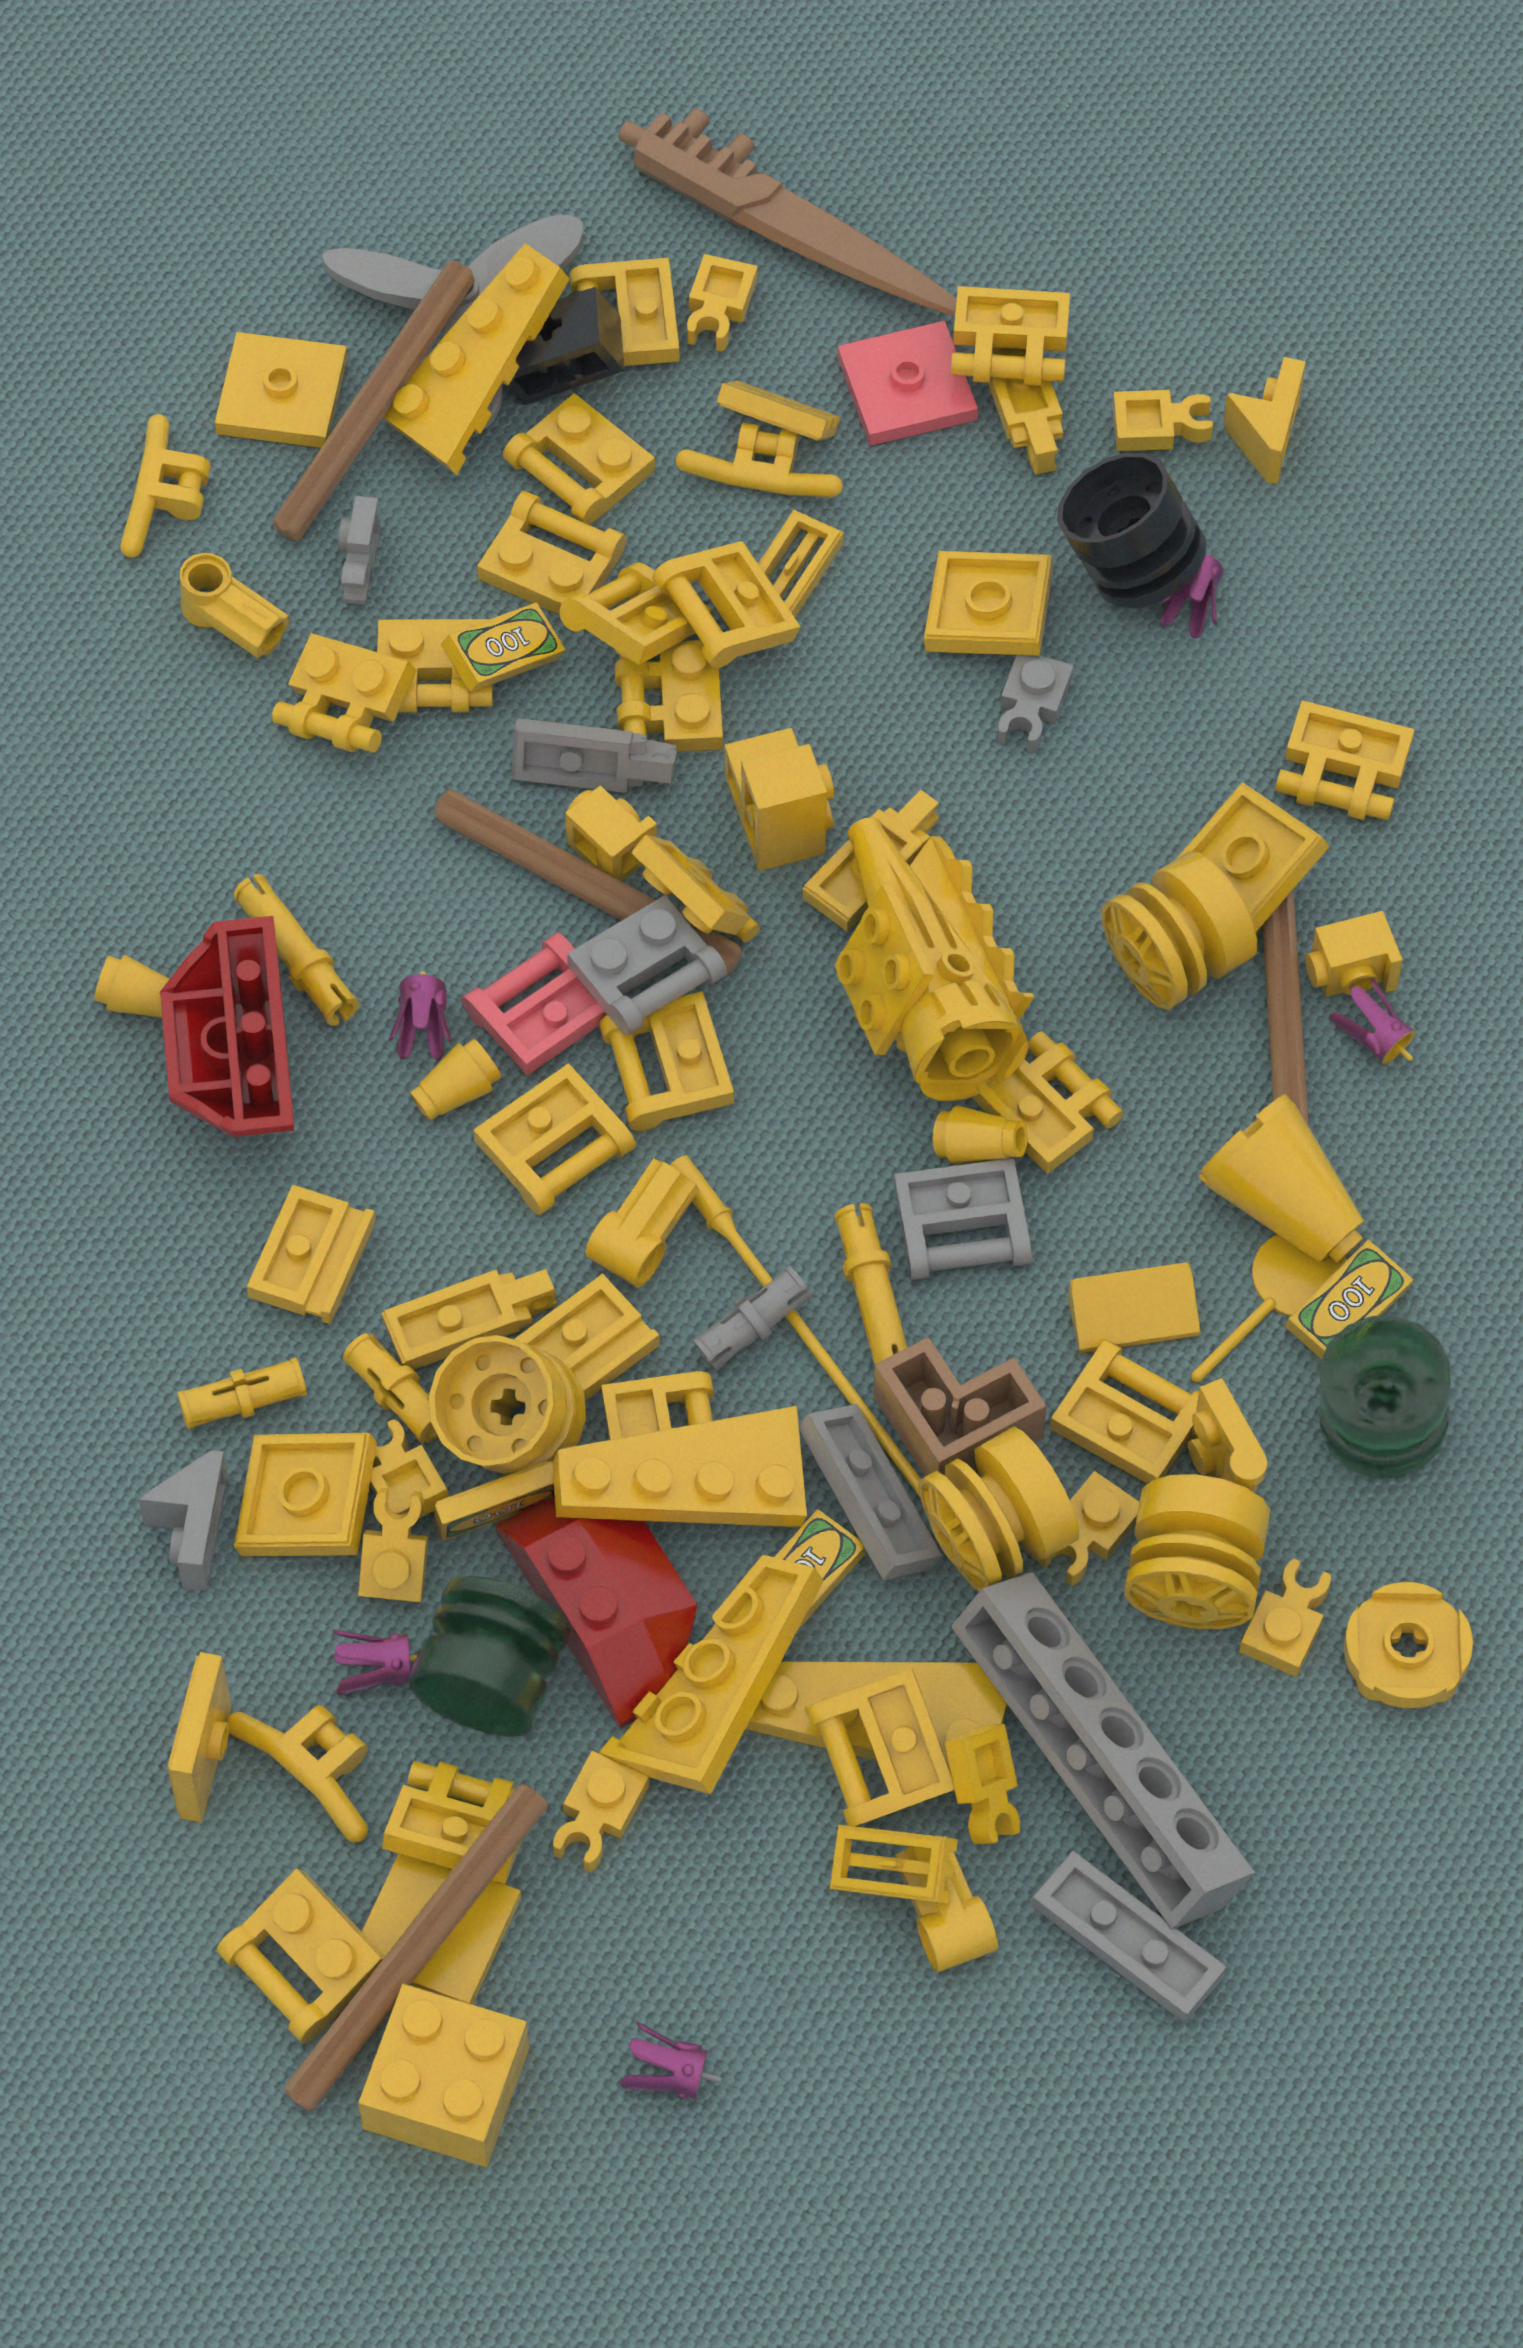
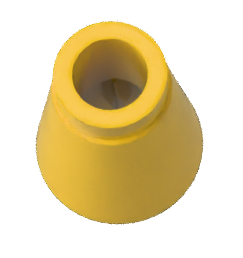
M125 954L122 959L108 955L97 983L94 1001L106 1004V1011L162 1018L160 991L170 978Z
M473 1038L464 1046L458 1042L409 1094L423 1115L429 1121H432L439 1115L442 1116L492 1092L493 1088L491 1085L502 1078V1075L484 1048Z
M959 1105L953 1107L951 1111H941L935 1120L933 1128V1146L937 1157L948 1159L954 1166L1022 1157L1027 1147L1028 1133L1023 1121H1013L1009 1118Z

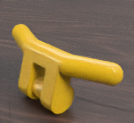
M161 414L151 416L147 422L144 453L136 489L120 543L121 552L129 558H135L141 554L154 509L169 511L171 515L182 520L197 519L202 511L204 497L200 493V489L208 483L211 464L206 458L197 454L167 450L170 424L169 420ZM164 477L175 478L178 481V485L163 483Z
M743 422L733 463L689 449L680 451L675 458V463L679 470L731 486L788 496L836 497L843 489L842 480L833 474L792 473L798 450L799 434L785 429H781L780 434L760 431V425ZM756 453L774 456V464L755 461Z
M323 1705L314 1707L285 1734L243 1712H234L229 1715L226 1723H229V1734L268 1753L316 1796L348 1841L359 1843L367 1837V1823L339 1786L336 1779L354 1770L366 1756L369 1747L354 1733L346 1735L336 1726L337 1718ZM319 1744L327 1753L317 1760L307 1751L310 1746L313 1747Z

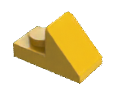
M1284 357L1278 379L1267 378L1262 399L1229 393L1226 398L1224 427L1268 483L1278 484L1302 393L1306 361Z

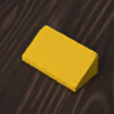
M1184 1262L1076 1278L1069 1283L1068 1303L1079 1354L1095 1352L1104 1340H1108L1122 1348L1200 1336L1193 1275L1189 1263Z

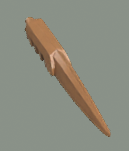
M697 108L692 109L682 122L679 121L675 126L671 125V118L661 112L647 129L629 120L621 127L618 139L635 149L633 164L638 171L739 228L747 227L808 259L860 282L922 306L955 316L957 298L940 285L853 227L782 187L780 181L765 173L758 174L756 163L747 159L755 149L754 142L748 136L739 133L729 146H724L720 152L713 149L711 138L701 134L710 123V120L703 111Z

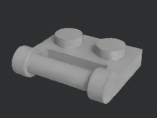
M666 895L567 953L568 967L618 1029L625 1035H630L643 1027L644 1018L700 984L706 982L712 985L727 976V968L719 953L711 945H706ZM683 958H686L689 962L686 966L630 999L628 996H623Z
M1014 1158L894 1174V1191L910 1280L929 1278V1272L1006 1261H1011L1013 1267L1032 1264L1030 1237ZM1006 1225L1008 1237L926 1248L925 1235Z

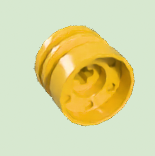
M1189 851L1159 869L1152 876V885L1138 882L1130 887L1126 895L1118 894L1108 900L1102 907L1101 922L1106 939L1117 962L1140 993L1161 1009L1170 1010L1180 1004L1187 997V994L1194 995L1201 991L1207 985V976L1220 979L1251 960L1257 954V936L1253 921L1242 898L1215 863L1198 852Z
M500 1335L473 1338L451 1351L437 1369L429 1393L430 1419L441 1443L461 1460L505 1475L518 1472L547 1460L553 1463L558 1449L577 1446L586 1421L584 1391L573 1370L550 1353L536 1349L524 1342ZM522 1403H525L526 1409L524 1414L514 1415L513 1419L510 1418L511 1408L520 1407Z
M1015 1426L974 1449V1461L979 1476L967 1463L957 1458L945 1465V1475L936 1470L918 1481L921 1502L936 1540L960 1574L977 1591L1002 1582L1001 1574L1011 1579L1023 1572V1559L1019 1546L1030 1557L1040 1562L1079 1540L1078 1522L1063 1485L1038 1446L1025 1432Z
M1190 1474L1169 1475L1153 1479L1141 1491L1134 1533L1139 1542L1131 1549L1130 1569L1127 1572L1124 1596L1137 1610L1151 1618L1171 1625L1193 1629H1226L1244 1624L1254 1615L1257 1598L1256 1589H1258L1261 1568L1256 1562L1263 1557L1270 1508L1262 1497L1247 1487L1221 1478Z

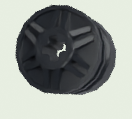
M1123 453L1106 458L1086 469L1068 486L1058 505L1057 522L1079 560L1082 561L1102 598L1116 607L1140 608L1161 602L1180 591L1196 575L1206 556V538L1185 501H1183L1161 460L1147 453Z

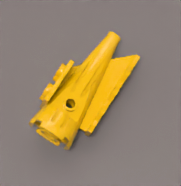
M869 817L855 822L848 830V838L853 846L868 909L864 912L861 921L845 948L839 954L834 966L837 970L838 979L843 984L857 1014L858 1023L864 1030L875 1055H886L901 1030L913 1079L919 1084L923 1094L927 1097L939 1101H957L981 1094L977 1084L988 1080L992 1076H995L998 1084L1009 1078L1023 1063L1029 1045L1019 1020L1033 1000L1034 995L1033 993L1018 991L1014 983L1015 955L1011 948L997 947L992 936L993 909L991 904L976 903L972 894L973 867L970 860H957L951 848L941 836H931L909 866L877 818Z

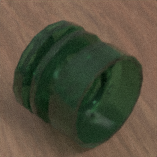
M1370 1316L1347 1325L1328 1343L1320 1362V1433L1330 1454L1346 1468L1371 1478H1400L1422 1469L1440 1452L1449 1430L1451 1386L1450 1361L1440 1341L1418 1323L1398 1316Z
M472 1575L455 1577L446 1585L441 1597L442 1607L435 1612L432 1619L433 1631L436 1635H431L422 1643L408 1677L409 1689L424 1705L461 1726L492 1735L505 1737L523 1736L534 1727L547 1694V1685L543 1677H548L556 1671L559 1664V1652L565 1649L570 1637V1624L560 1611L548 1602L518 1586L493 1578Z

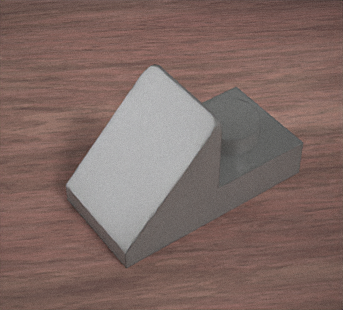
M210 1450L148 1491L139 1500L143 1523L146 1526L173 1529L169 1561L170 1564L178 1565L182 1588L208 1590L228 1482L223 1451Z

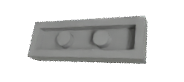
M854 1404L808 1413L799 1425V1431L882 1580L932 1570L941 1559L942 1554L858 1405Z
M1075 1851L1068 1855L1033 1896V1908L1184 2023L1190 2019L1225 1977L1227 1967L1178 1929H1172L1166 1920Z

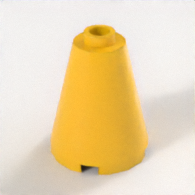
M1284 1094L1256 1115L1258 1120L1253 1122L1244 1131L1240 1129L1207 1162L1198 1177L1204 1182L1206 1187L1319 1263L1324 1261L1329 1255L1336 1263H1339L1364 1239L1357 1232L1364 1223V1220L1295 1102Z

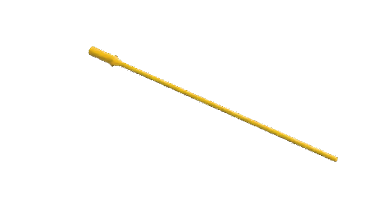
M687 1155L674 1160L670 1166L680 1171L699 1188L692 1203L707 1221V1228L709 1230L714 1229L728 1239L763 1287L766 1286L773 1279L738 1234L732 1219V1209L723 1204ZM796 1310L791 1311L785 1316L850 1405H858L882 1448L920 1497L918 1481L921 1480L920 1476Z

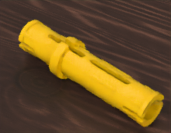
M262 874L253 875V881L258 886L257 889L249 878L244 879L236 887L233 898L250 918L274 917L277 952L290 971V982L298 991H305L330 1026L339 1025L340 1020L335 1015L336 1011L343 1022L348 1021L357 1012L360 1004L357 997L350 992L334 971L333 965L335 962L327 951L318 949L274 892L265 876Z
M860 1203L858 1206L860 1215L857 1216L855 1206L851 1204L839 1209L834 1214V1221L838 1226L846 1256L844 1265H842L845 1279L853 1283L875 1366V1364L906 1349L908 1346L888 1275L890 1268H892L890 1255L881 1249L873 1219L872 1207L869 1204Z

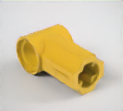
M212 553L196 554L188 558L180 568V608L183 616L191 624L198 627L215 628L256 658L262 655L268 656L280 644L284 632L289 627V615L232 577L229 564L222 557ZM203 588H207V589H213L214 591H211V592H200V591H198V590H199V589H203Z
M653 1158L618 1212L612 1210L607 1213L596 1226L586 1246V1257L636 1288L642 1287L660 1265L667 1247L665 1240L699 1191L698 1186L674 1167Z
M907 1847L902 1852L896 1854V1858L930 1862L931 1849ZM949 1852L948 1864L954 1865L953 1878H946L944 1890L951 1891L949 1904L911 1900L918 1915L916 1922L924 1951L936 1973L996 1952L999 1949L996 1932L986 1906L979 1896H972L954 1852ZM899 1872L904 1885L926 1887L928 1875Z

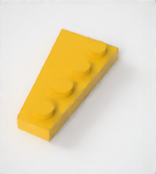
M524 243L415 369L405 386L397 391L393 403L383 419L391 427L457 475L467 459L462 454V451L473 432L482 433L492 415L487 409L501 383L509 386L520 367L516 363V357L526 341L536 339L570 278L558 265Z
M797 1406L558 1449L553 1459L556 1517L801 1527L807 1517Z
M762 1555L712 1615V1619L716 1623L703 1640L695 1645L689 1643L674 1661L678 1668L674 1675L657 1695L650 1691L632 1711L637 1717L635 1722L620 1740L612 1736L598 1753L648 1775L650 1778L711 1795L824 1581L817 1570L811 1566Z
M781 1662L752 1715L746 1730L826 1748L817 1724L810 1725L804 1707L913 1668L949 1766L944 1741L984 1725L1003 1724L1008 1704L978 1663ZM855 1709L841 1714L855 1755L877 1761L859 1710Z

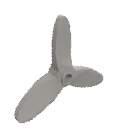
M553 215L542 218L515 230L484 250L468 266L473 271L474 284L445 325L444 336L524 243L564 270L579 253L584 240L583 222L580 218L572 215ZM331 249L322 255L324 270L337 282L368 297L412 310L417 308L442 271L393 255L362 249ZM502 383L487 408L492 415L484 428H487L494 422L500 411L503 397Z

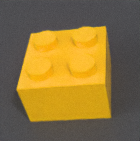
M402 1983L358 2102L363 2130L487 2168L529 2051L527 2021Z

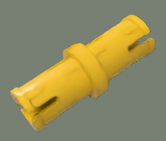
M364 1333L354 1339L346 1348L343 1360L374 1391L373 1398L383 1410H392L415 1434L420 1443H429L437 1439L438 1435L430 1419L429 1395L419 1385L420 1377L410 1366H401L380 1344L373 1333L369 1335Z
M296 1357L291 1358L289 1361L243 1373L242 1369L239 1368L229 1371L230 1378L185 1391H177L187 1430L237 1414H241L242 1418L245 1419L255 1416L254 1409L299 1396H307L304 1378Z

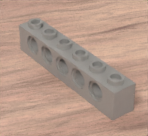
M1033 1572L982 1588L952 1624V1629L1172 1929H1175L1221 1910L1255 1872Z

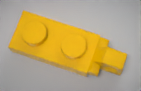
M993 347L992 355L1026 357V349ZM991 377L988 385L1006 437L1010 439L1013 448L1026 446L1027 457L1035 475L1057 471L1055 456L1058 454L1055 440L1063 438V413L1052 382L1041 380V386L1024 385V379Z
M920 790L899 812L890 807L884 812L878 809L871 816L881 822L884 831L909 866L930 838L927 833L939 820L937 816L939 802ZM850 840L802 888V899L847 932L862 918L864 912L868 909Z
M496 1269L384 1310L382 1318L401 1366L407 1365L415 1370L447 1358L451 1351L473 1338L493 1335L505 1337L520 1331L519 1328L522 1329L533 1323L531 1316L557 1305L556 1291L546 1269L519 1279H515L513 1272L499 1275Z

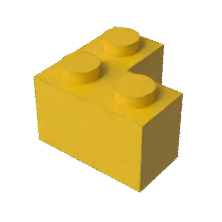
M792 728L725 744V778L757 870L762 871L826 854V831L834 828L833 816L828 799L834 798V786L828 766L826 764L817 765L810 744L798 746Z

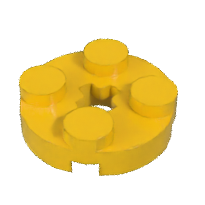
M1398 1582L1385 1585L1374 1591L1371 1598L1363 1602L1359 1608L1357 1606L1350 1616L1344 1639L1345 1661L1349 1672L1356 1680L1357 1689L1362 1696L1369 1700L1381 1701L1384 1704L1399 1708H1421L1450 1699L1467 1673L1473 1650L1472 1631L1462 1611L1459 1609L1457 1613L1451 1604L1443 1600V1593L1425 1584ZM1402 1633L1413 1634L1414 1643L1425 1645L1426 1650L1416 1652L1415 1657H1404L1401 1655V1652L1395 1651L1391 1644L1399 1643Z

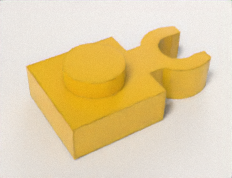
M703 255L689 295V311L693 313L687 321L688 344L695 345L700 332L713 330L716 332V350L724 351L730 340L729 320L743 323L758 280V266L712 255Z
M1170 390L1114 392L1112 407L1116 451L1173 449L1174 436L1179 435L1196 443L1211 440L1213 421H1197L1192 418L1194 416L1209 415L1210 396L1195 394L1186 397L1181 403H1171Z
M395 1419L387 1422L392 1436L391 1442L385 1446H376L370 1486L375 1495L378 1494L381 1488H389L388 1506L396 1514L409 1512V1502L414 1491L422 1492L424 1508L419 1517L421 1518L434 1512V1505L437 1501L450 1496L423 1446L420 1445L409 1450V1444L402 1425Z
M1096 1471L1090 1475L1070 1500L1079 1526V1540L1039 1563L1046 1568L1055 1556L1062 1554L1070 1556L1074 1560V1563L1070 1565L1066 1573V1583L1070 1586L1077 1584L1085 1576L1088 1555L1091 1551L1107 1561L1136 1525L1139 1501Z
M381 1488L375 1497L373 1508L376 1519L382 1525V1531L366 1530L363 1534L358 1596L421 1602L424 1598L429 1536L411 1534V1526L417 1522L423 1512L424 1498L422 1492L414 1491L409 1502V1512L396 1514L388 1506L389 1488Z
M1294 1558L1286 1565L1281 1582L1283 1597L1267 1590L1265 1591L1241 1641L1239 1653L1297 1677L1323 1622L1324 1615L1311 1609L1318 1607L1325 1601L1330 1587L1331 1574L1324 1571L1316 1586L1304 1588L1295 1580L1301 1561Z
M1005 1724L984 1725L944 1741L957 1804L971 1803L972 1810L969 1816L968 1828L973 1843L994 1844L998 1842V1835H1016L1020 1833L1018 1812L1008 1802L1006 1793L1007 1790L1017 1787L1018 1784Z
M592 1750L563 1803L564 1814L575 1818V1821L564 1824L556 1832L553 1840L554 1856L561 1859L568 1845L577 1841L583 1842L589 1846V1850L583 1859L584 1870L590 1873L595 1870L603 1856L602 1835L606 1832L622 1839L649 1788V1776Z

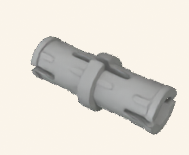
M788 1266L783 1272L773 1278L771 1282L759 1291H756L749 1298L746 1299L744 1295L733 1302L735 1307L712 1327L693 1338L692 1342L699 1348L697 1350L711 1368L717 1371L732 1356L757 1338L763 1341L772 1334L770 1328L780 1322L791 1311L797 1309L807 1300H810L813 1294L798 1273L791 1266Z

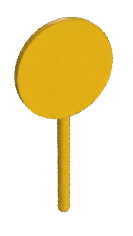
M1278 1234L1268 1239L1256 1253L1252 1267L1253 1284L1263 1302L1192 1372V1381L1195 1383L1201 1382L1272 1310L1290 1317L1347 1261L1346 1257L1339 1263H1336L1329 1255L1324 1261L1319 1263Z

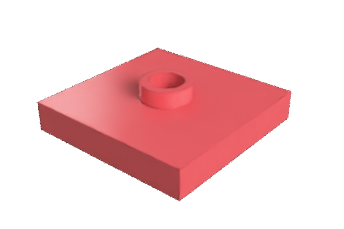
M945 321L837 346V358L869 446L977 421L978 407L966 376L951 375L952 352H957Z

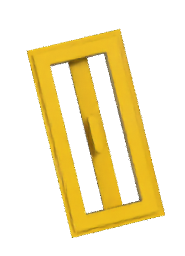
M738 380L722 383L717 402L720 403L719 406L817 441L835 436L841 418Z
M796 510L792 511L758 563L769 579L800 530L808 531L773 585L782 598L820 539H825L784 601L794 618L844 544V532Z
M838 1825L829 1889L949 1904L951 1891L944 1890L946 1878H953L954 1865L948 1864L949 1852H956L958 1839ZM852 1840L931 1849L930 1862L851 1853ZM849 1866L928 1875L926 1887L847 1878Z

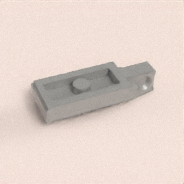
M517 718L514 727L512 778L519 781L596 789L601 785L606 791L627 793L628 787L643 786L644 781L671 784L676 767L677 745L653 740L647 741V736L639 733L633 734L632 731Z

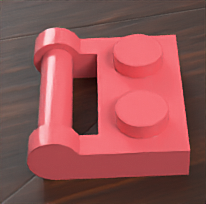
M555 933L543 941L541 951L484 990L476 987L461 998L462 1005L473 1022L480 1027L483 1026L527 1076L599 1027L600 1020L607 1015L568 967L567 953L575 948L560 933ZM555 969L564 972L507 1012L503 1013L499 1009Z

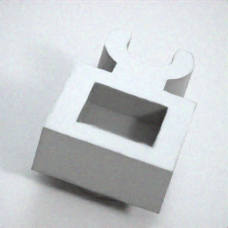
M355 496L351 518L342 517L340 522L338 549L340 552H347L341 576V586H345L343 603L366 605L370 577H373L381 533L378 498Z
M1016 655L1001 695L1000 708L1008 711L1001 716L998 723V744L1005 745L1008 735L1014 730L1021 729L1029 734L1027 752L1035 753L1038 750L1042 739L1041 720L1056 724L1073 678L1074 665L1044 656Z

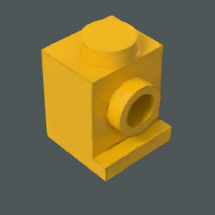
M601 785L594 791L586 790L579 794L565 812L567 844L587 863L620 881L626 879L643 865L631 852L645 834L657 837V823L651 817L647 816L644 820L640 821L637 812L626 800L622 798L615 800Z
M1383 911L1315 928L1312 950L1310 953H1306L1305 964L1312 986L1314 988L1322 987L1325 997L1341 993L1351 995V989L1355 986L1361 987L1366 992L1373 987L1371 982L1373 977L1378 984L1382 983L1386 993L1397 990L1403 959Z

